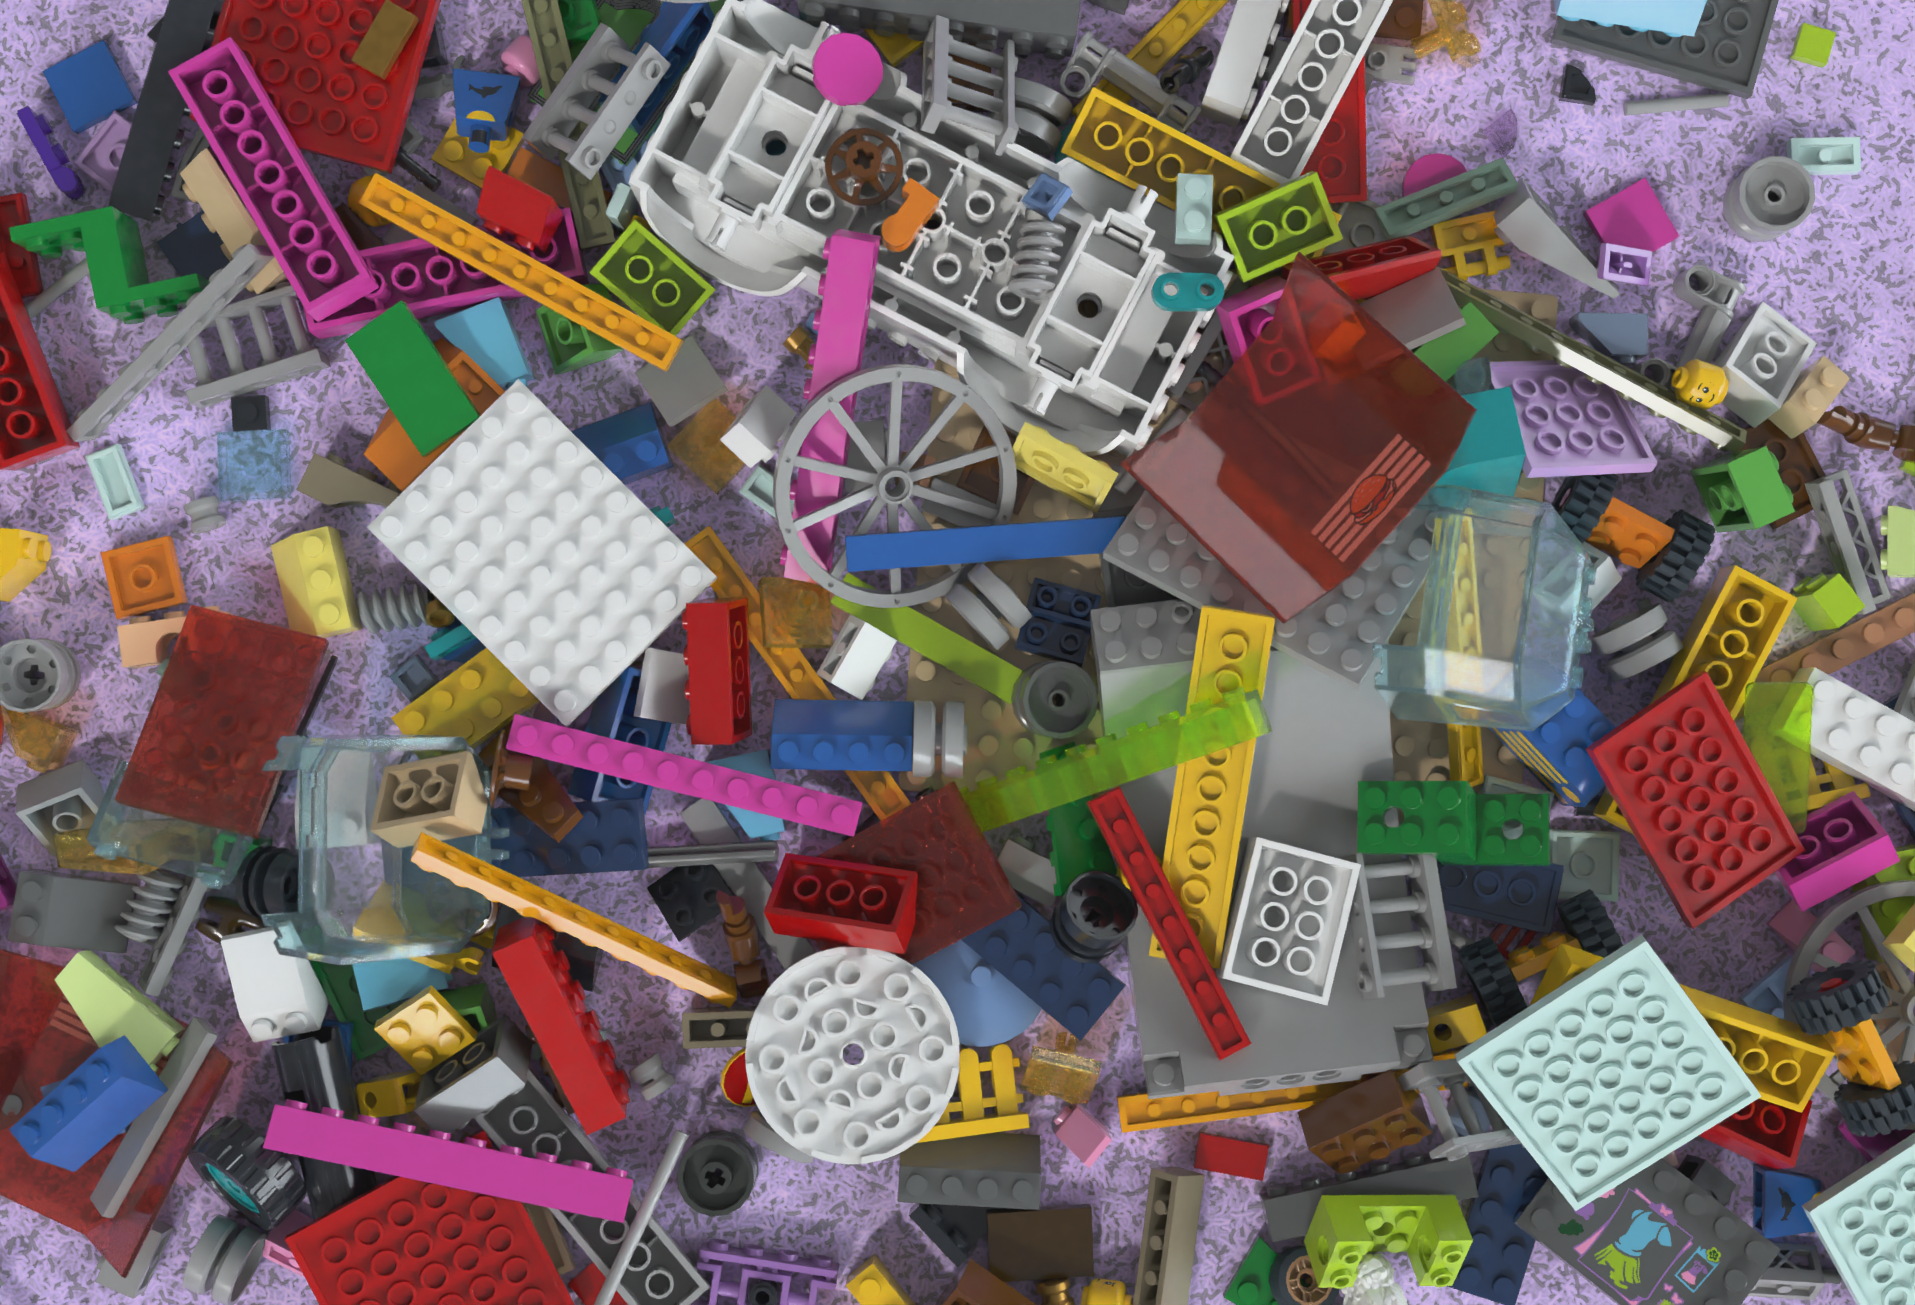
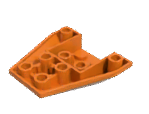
M442 338L434 343V346L480 415H482L505 391L463 350ZM389 408L366 448L364 456L403 492L466 430L427 457H422Z

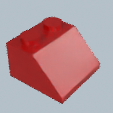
M489 165L476 211L482 221H484L482 226L496 235L502 236L503 232L515 237L514 243L530 252H533L534 248L545 252L564 217L553 197Z

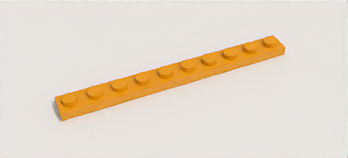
M377 173L374 174L359 201L362 207L666 373L683 344L682 339Z
M711 526L706 527L684 543L718 577L710 586L719 598L748 599L749 640L791 698L799 700H836ZM844 770L883 825L905 811L909 805H913L889 771Z
M423 832L419 834L414 843L410 861L416 863L424 871L438 873L450 879L451 882L459 887H468L475 890L492 902H501L514 908L522 916L533 917L546 923L557 932H566L577 937L587 946H596L611 953L613 957L620 961H629L642 967L650 975H659L672 981L681 989L692 990L704 996L711 1003H720L730 1008L737 998L736 978Z
M1459 1051L1433 1054L1434 1061L1456 1058L1454 1054ZM1411 1069L1395 1070L1394 1072L1401 1076ZM1384 1072L1362 1074L1360 1080L1226 1096H1219L1218 1091L1148 1099L1147 1092L1119 1095L1116 1097L1121 1132L1305 1109ZM1468 1082L1463 1083L1464 1088L1468 1087ZM1444 1085L1438 1087L1439 1091L1449 1090L1445 1089ZM1414 1089L1418 1094H1420L1419 1089Z

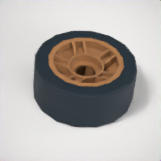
M1295 1246L1285 1249L1276 1256L1270 1267L1269 1285L1271 1294L1279 1305H1333L1339 1294V1289L1334 1287H1318L1306 1246ZM1303 1274H1308L1306 1276L1308 1287H1303L1300 1284V1277Z

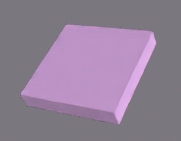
M117 111L111 114L73 162V165L110 193L113 189L132 125L130 121Z

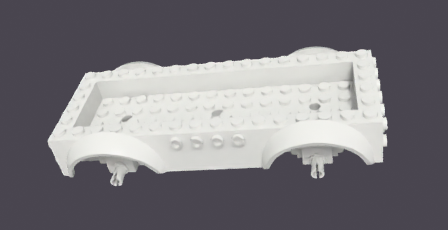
M726 0L722 9L717 12L707 37L701 42L692 65L682 77L679 89L673 100L666 107L656 132L650 137L641 160L636 164L630 175L628 183L641 206L646 220L657 236L675 254L696 270L731 288L749 294L771 297L782 295L798 286L823 299V295H818V286L821 274H826L828 260L823 259L826 238H831L837 229L881 236L884 220L896 214L906 201L901 197L902 188L911 177L940 198L939 207L929 220H936L941 226L934 230L923 227L911 245L901 252L888 250L880 238L867 329L874 331L878 327L887 332V338L894 343L904 347L909 343L918 348L917 353L932 362L940 359L957 368L960 381L982 397L994 410L1004 428L1018 436L1024 423L1027 422L1033 426L1044 428L1052 437L1063 443L1073 444L1081 453L1087 456L1101 455L1112 449L1128 457L1131 456L1134 449L1141 452L1153 430V427L1148 425L1150 419L1157 421L1169 399V396L1164 394L1166 388L1170 389L1171 385L1175 386L1186 366L1180 363L1181 359H1188L1202 335L1196 332L1197 328L1199 327L1204 330L1215 310L1164 311L1158 308L1152 300L1151 290L1153 284L1164 273H1211L1222 281L1225 290L1233 275V272L1228 270L1235 256L1223 250L1222 236L1211 231L1210 246L1174 244L1175 212L1154 202L1158 197L1154 190L1150 189L1147 197H1145L1146 186L1139 184L1136 191H1133L1069 157L1055 164L1016 143H1008L1002 156L995 154L994 134L951 120H946V122L940 121L935 134L921 131L922 95L906 87V73L882 62V82L877 92L870 99L857 106L836 105L824 98L815 87L811 65L812 58L820 44L831 35L841 33L838 28L832 25L829 29V23L821 21L818 29L763 0H743L741 2ZM857 128L875 129L890 137L901 152L903 160V174L898 188L888 199L871 206L853 205L841 199L829 185L825 172L826 156L831 145L842 134ZM862 136L864 141L872 142L876 146L883 142L872 136ZM856 137L845 141L838 149L847 152L849 147L857 142ZM772 140H780L786 145V150L779 156H771L767 154L766 146ZM887 147L881 155L882 162L897 166L892 150ZM834 155L832 160V174L835 175L846 168V162ZM1042 172L1069 186L1073 192L1052 221L1025 207L1021 201ZM896 173L879 174L878 179L884 191L891 186ZM850 177L836 182L843 192L852 196L854 179ZM867 182L864 183L858 198L870 199L877 197L879 194ZM1028 220H1046L1066 228L1065 234L1054 235V238L1063 242V246L1061 248H1052L1051 252L1060 256V261L1049 262V266L1058 271L1057 275L1046 276V280L1055 284L1054 289L1043 290V294L1049 297L1048 300L1024 298L1012 293L1008 289L1009 282L1015 279L1011 275L1012 267L1018 265L1014 261L1015 253L1020 251L1017 248V241L1023 237L1019 233L1020 226L1027 223ZM1173 285L1164 287L1167 295L1173 296L1177 294V289ZM1203 285L1200 287L1203 295L1210 296L1213 294L1210 286ZM1091 300L1096 303L1098 307L1097 315L1093 318H1086L1079 314L1078 305L1080 302Z

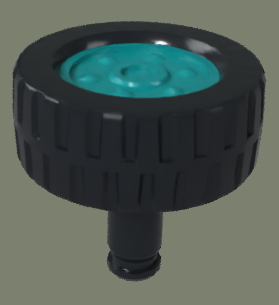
M231 1116L221 1117L191 1146L188 1151L189 1161L201 1179L231 1209L255 1226L264 1230H273L303 1201L307 1194L305 1182L292 1163L285 1157L287 1153L263 1148L266 1135L263 1136L237 1118Z

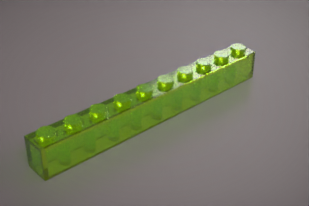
M1243 687L1221 694L1223 702L1212 705L1209 698L1190 705L1191 713L1181 717L1179 711L1176 710L1157 717L1159 724L1149 728L1147 721L1126 728L1128 736L1118 739L1116 733H1112L1095 739L1097 747L1087 750L1085 744L1065 750L1067 757L1057 761L1054 754L1035 761L1036 769L1027 771L1026 766L1023 765L1005 772L1008 779L998 782L997 777L993 776L976 782L978 789L969 792L967 786L948 792L950 799L938 803V807L949 838L953 842H957L1272 732L1258 690L1245 693Z

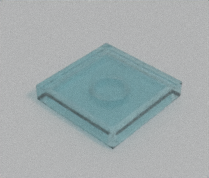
M288 430L217 433L219 501L291 499Z

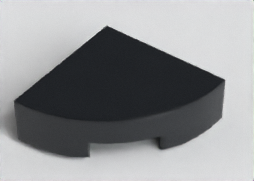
M1566 64L1563 68L1559 101L1593 106L1596 100L1594 87L1591 86L1580 69Z

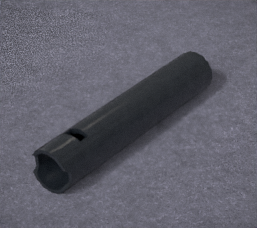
M338 1025L323 1026L320 1030L296 1034L294 1042L280 1044L279 1041H274L271 1043L285 1102L286 1099L307 1103L306 1111L320 1114L322 1107L344 1111L342 1118L357 1121L360 1110ZM298 1155L314 1220L378 1186L374 1171Z

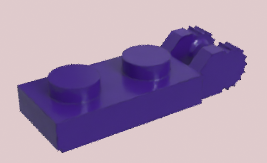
M29 106L18 110L16 114L60 191L64 192L71 200L75 199L77 201V199L83 197V194H85L84 190H86L82 184L83 182L72 169L66 167L65 164L70 162L62 146L59 143L54 145L49 134L54 131L43 113L37 115Z

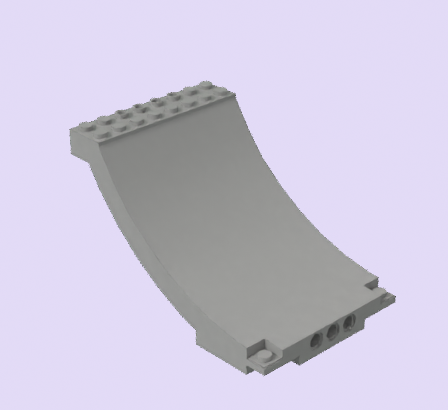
M1182 599L1091 609V636L1097 669L1108 790L1120 786L1152 851L1162 861L1164 858L1201 609ZM1388 641L1358 690L1271 646L1228 921L1249 838L1259 837L1339 859L1357 853L1358 781H1394L1389 705ZM1397 808L1390 809L1385 815V822L1389 827L1399 826ZM1362 854L1364 865L1403 861L1402 854ZM1405 875L1366 879L1369 900L1408 896ZM1137 903L1138 916L1134 927L1125 937L1129 981L1148 1099L1218 1091L1219 1096L1354 1081L1360 1080L1362 1074L1386 1072L1391 1069L1393 1071L1412 1069L1420 1063L1434 1061L1427 1031L1429 1019L1422 982L1383 986L1385 997L1363 1000V995L1358 988L1356 979L1359 969L1350 913L1328 1005L1218 977L1252 1043L1234 1054L1218 1060L1167 959L1149 956L1152 930ZM1410 910L1372 915L1375 936L1413 932ZM1415 946L1377 950L1381 972L1419 967Z

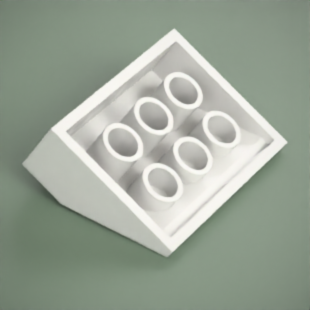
M1259 837L1249 838L1226 929L1220 968L1216 970L1217 977L1328 1005L1361 864Z

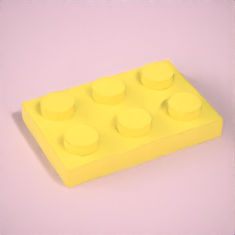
M1027 422L1021 428L1012 448L1016 469L1093 512H1098L1119 474L1112 470L1107 463L1088 457L1081 453L1073 444L1063 443L1052 437L1044 428L1033 426Z

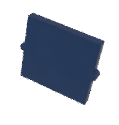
M203 210L184 224L178 223L174 231L157 242L180 277L197 273L209 280L213 273L225 268L230 263L220 247L224 243L217 231L212 233L202 220L201 215L205 213Z

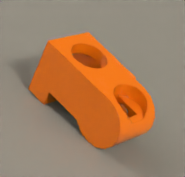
M911 177L902 188L901 197L906 201L896 214L886 218L882 224L881 240L883 245L892 252L906 250L939 207L940 198Z

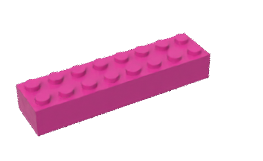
M229 37L168 71L307 313L319 322L380 288L249 61L234 40Z
M570 207L560 209L564 217L545 252L537 248L530 252L514 243L515 237L503 232L502 236H499L485 229L482 225L476 226V228L581 285L589 284L584 255ZM418 238L360 250V255L380 288L319 322L307 313L306 310L305 315L309 332L320 340L357 332L401 300L407 304L416 319L465 310L497 297L502 301H508L527 296L425 240Z

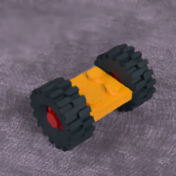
M1589 889L1557 904L1558 912L1561 915L1560 918L1565 925L1567 933L1560 934L1559 931H1555L1540 938L1541 945L1532 949H1528L1527 946L1517 948L1508 953L1510 959L1506 961L1490 936L1457 951L1466 974L1495 1028L1527 1008L1516 981H1521L1547 969L1561 943L1603 958L1624 946L1614 928L1612 920L1607 915V911L1592 890Z
M1860 960L1852 964L1849 962L1842 963L1839 967L1831 966L1826 971H1818L1812 974L1813 977L1804 978L1799 981L1800 984L1791 987V991L1787 992L1786 998L1802 1032H1808L1809 1035H1815L1819 1032L1820 1035H1823L1836 1053L1835 1055L1838 1059L1837 1066L1840 1073L1847 1079L1848 1084H1841L1838 1087L1839 1091H1835L1834 1099L1852 1134L1856 1133L1857 1136L1861 1137L1865 1134L1868 1137H1873L1880 1132L1882 1135L1890 1134L1891 1130L1894 1129L1900 1131L1905 1129V1125L1909 1123L1915 1124V1061L1912 1063L1910 1061H1902L1900 1064L1891 1062L1871 1020V1015L1882 1012V1008L1887 1007L1891 1000L1875 964L1871 963V961L1862 962Z

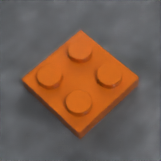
M164 536L100 552L116 619L124 620L188 603L171 536Z

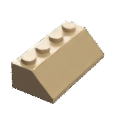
M208 148L201 151L180 173L185 181L182 184V188L193 203L198 201L205 212L201 215V218L212 233L217 231L224 243L220 247L225 256L231 262L233 260L232 254L245 244L265 245L271 251L215 152ZM274 256L245 287L250 293L255 291L257 295L274 291L273 287L275 285L289 282Z

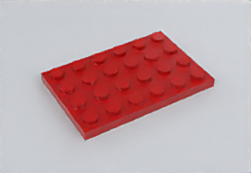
M1698 671L1586 748L1687 927L1696 928L1805 851L1707 672Z

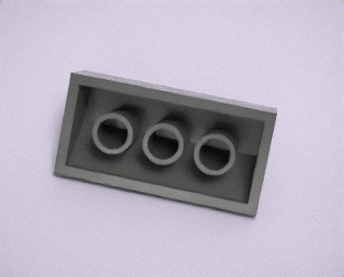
M994 1132L915 1143L900 1153L897 1201L903 1203L1039 1210L1041 1183L1040 1135Z

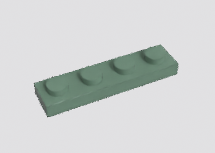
M1502 157L1375 208V218L1387 240L1410 235L1517 192L1518 182Z

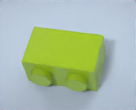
M1821 573L1814 578L1807 576L1793 586L1795 593L1792 595L1798 598L1793 608L1812 632L1839 628L1866 607L1840 573L1826 576L1824 573Z

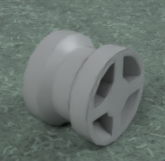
M217 496L200 498L184 505L185 514L189 515L192 520L190 528L193 534L206 533L226 524L225 517L218 511L220 503Z

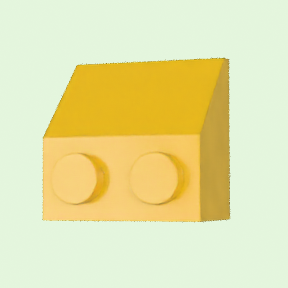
M0 528V601L10 602L46 570V562L50 560L52 551L48 535L22 529Z

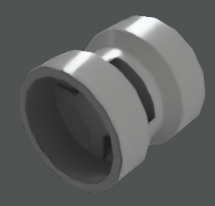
M659 1053L652 1055L629 1071L632 1079L639 1082L642 1086L641 1093L646 1101L653 1099L676 1083L672 1074L666 1072L662 1067L663 1060Z

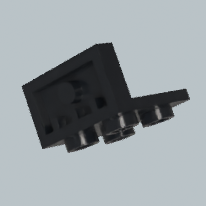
M915 1203L910 1208L909 1217L958 1268L968 1258V1250L987 1233L986 1210L1007 1208Z

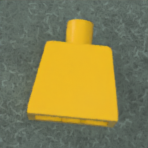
M1473 993L1427 1009L1429 1019L1427 1031L1433 1053L1475 1042L1487 1034ZM1438 1024L1448 1025L1444 1031L1434 1029Z
M415 1069L384 1074L357 1084L355 1093L361 1115L377 1118L413 1111L422 1076ZM402 1086L408 1087V1092L405 1097Z

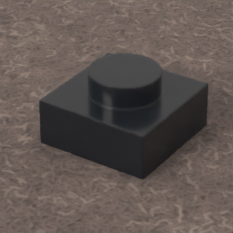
M268 396L231 397L233 432L271 431Z

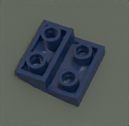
M1035 577L1026 606L1032 618L1020 628L1015 649L1082 667L1091 635V609H1098L1101 596Z

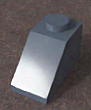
M1578 312L1569 319V326L1592 349L1624 366L1636 365V361L1647 356L1648 314Z

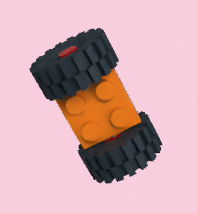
M1616 474L1579 475L1566 478L1563 486L1555 495L1556 498L1551 503L1549 512L1544 517L1540 534L1572 552L1581 547L1584 541H1587L1596 549L1604 550L1619 558L1622 563L1637 568L1639 573L1635 579L1637 581L1635 583L1636 586L1668 603L1681 596L1682 590L1685 591L1688 588L1691 579L1694 580L1698 574L1697 570L1706 560L1704 557L1709 553L1711 549L1710 544L1714 541L1715 537L1713 535L1715 533L1714 526L1682 509L1678 512L1676 511L1665 524L1613 497L1614 494L1612 493L1616 489V482L1618 481Z

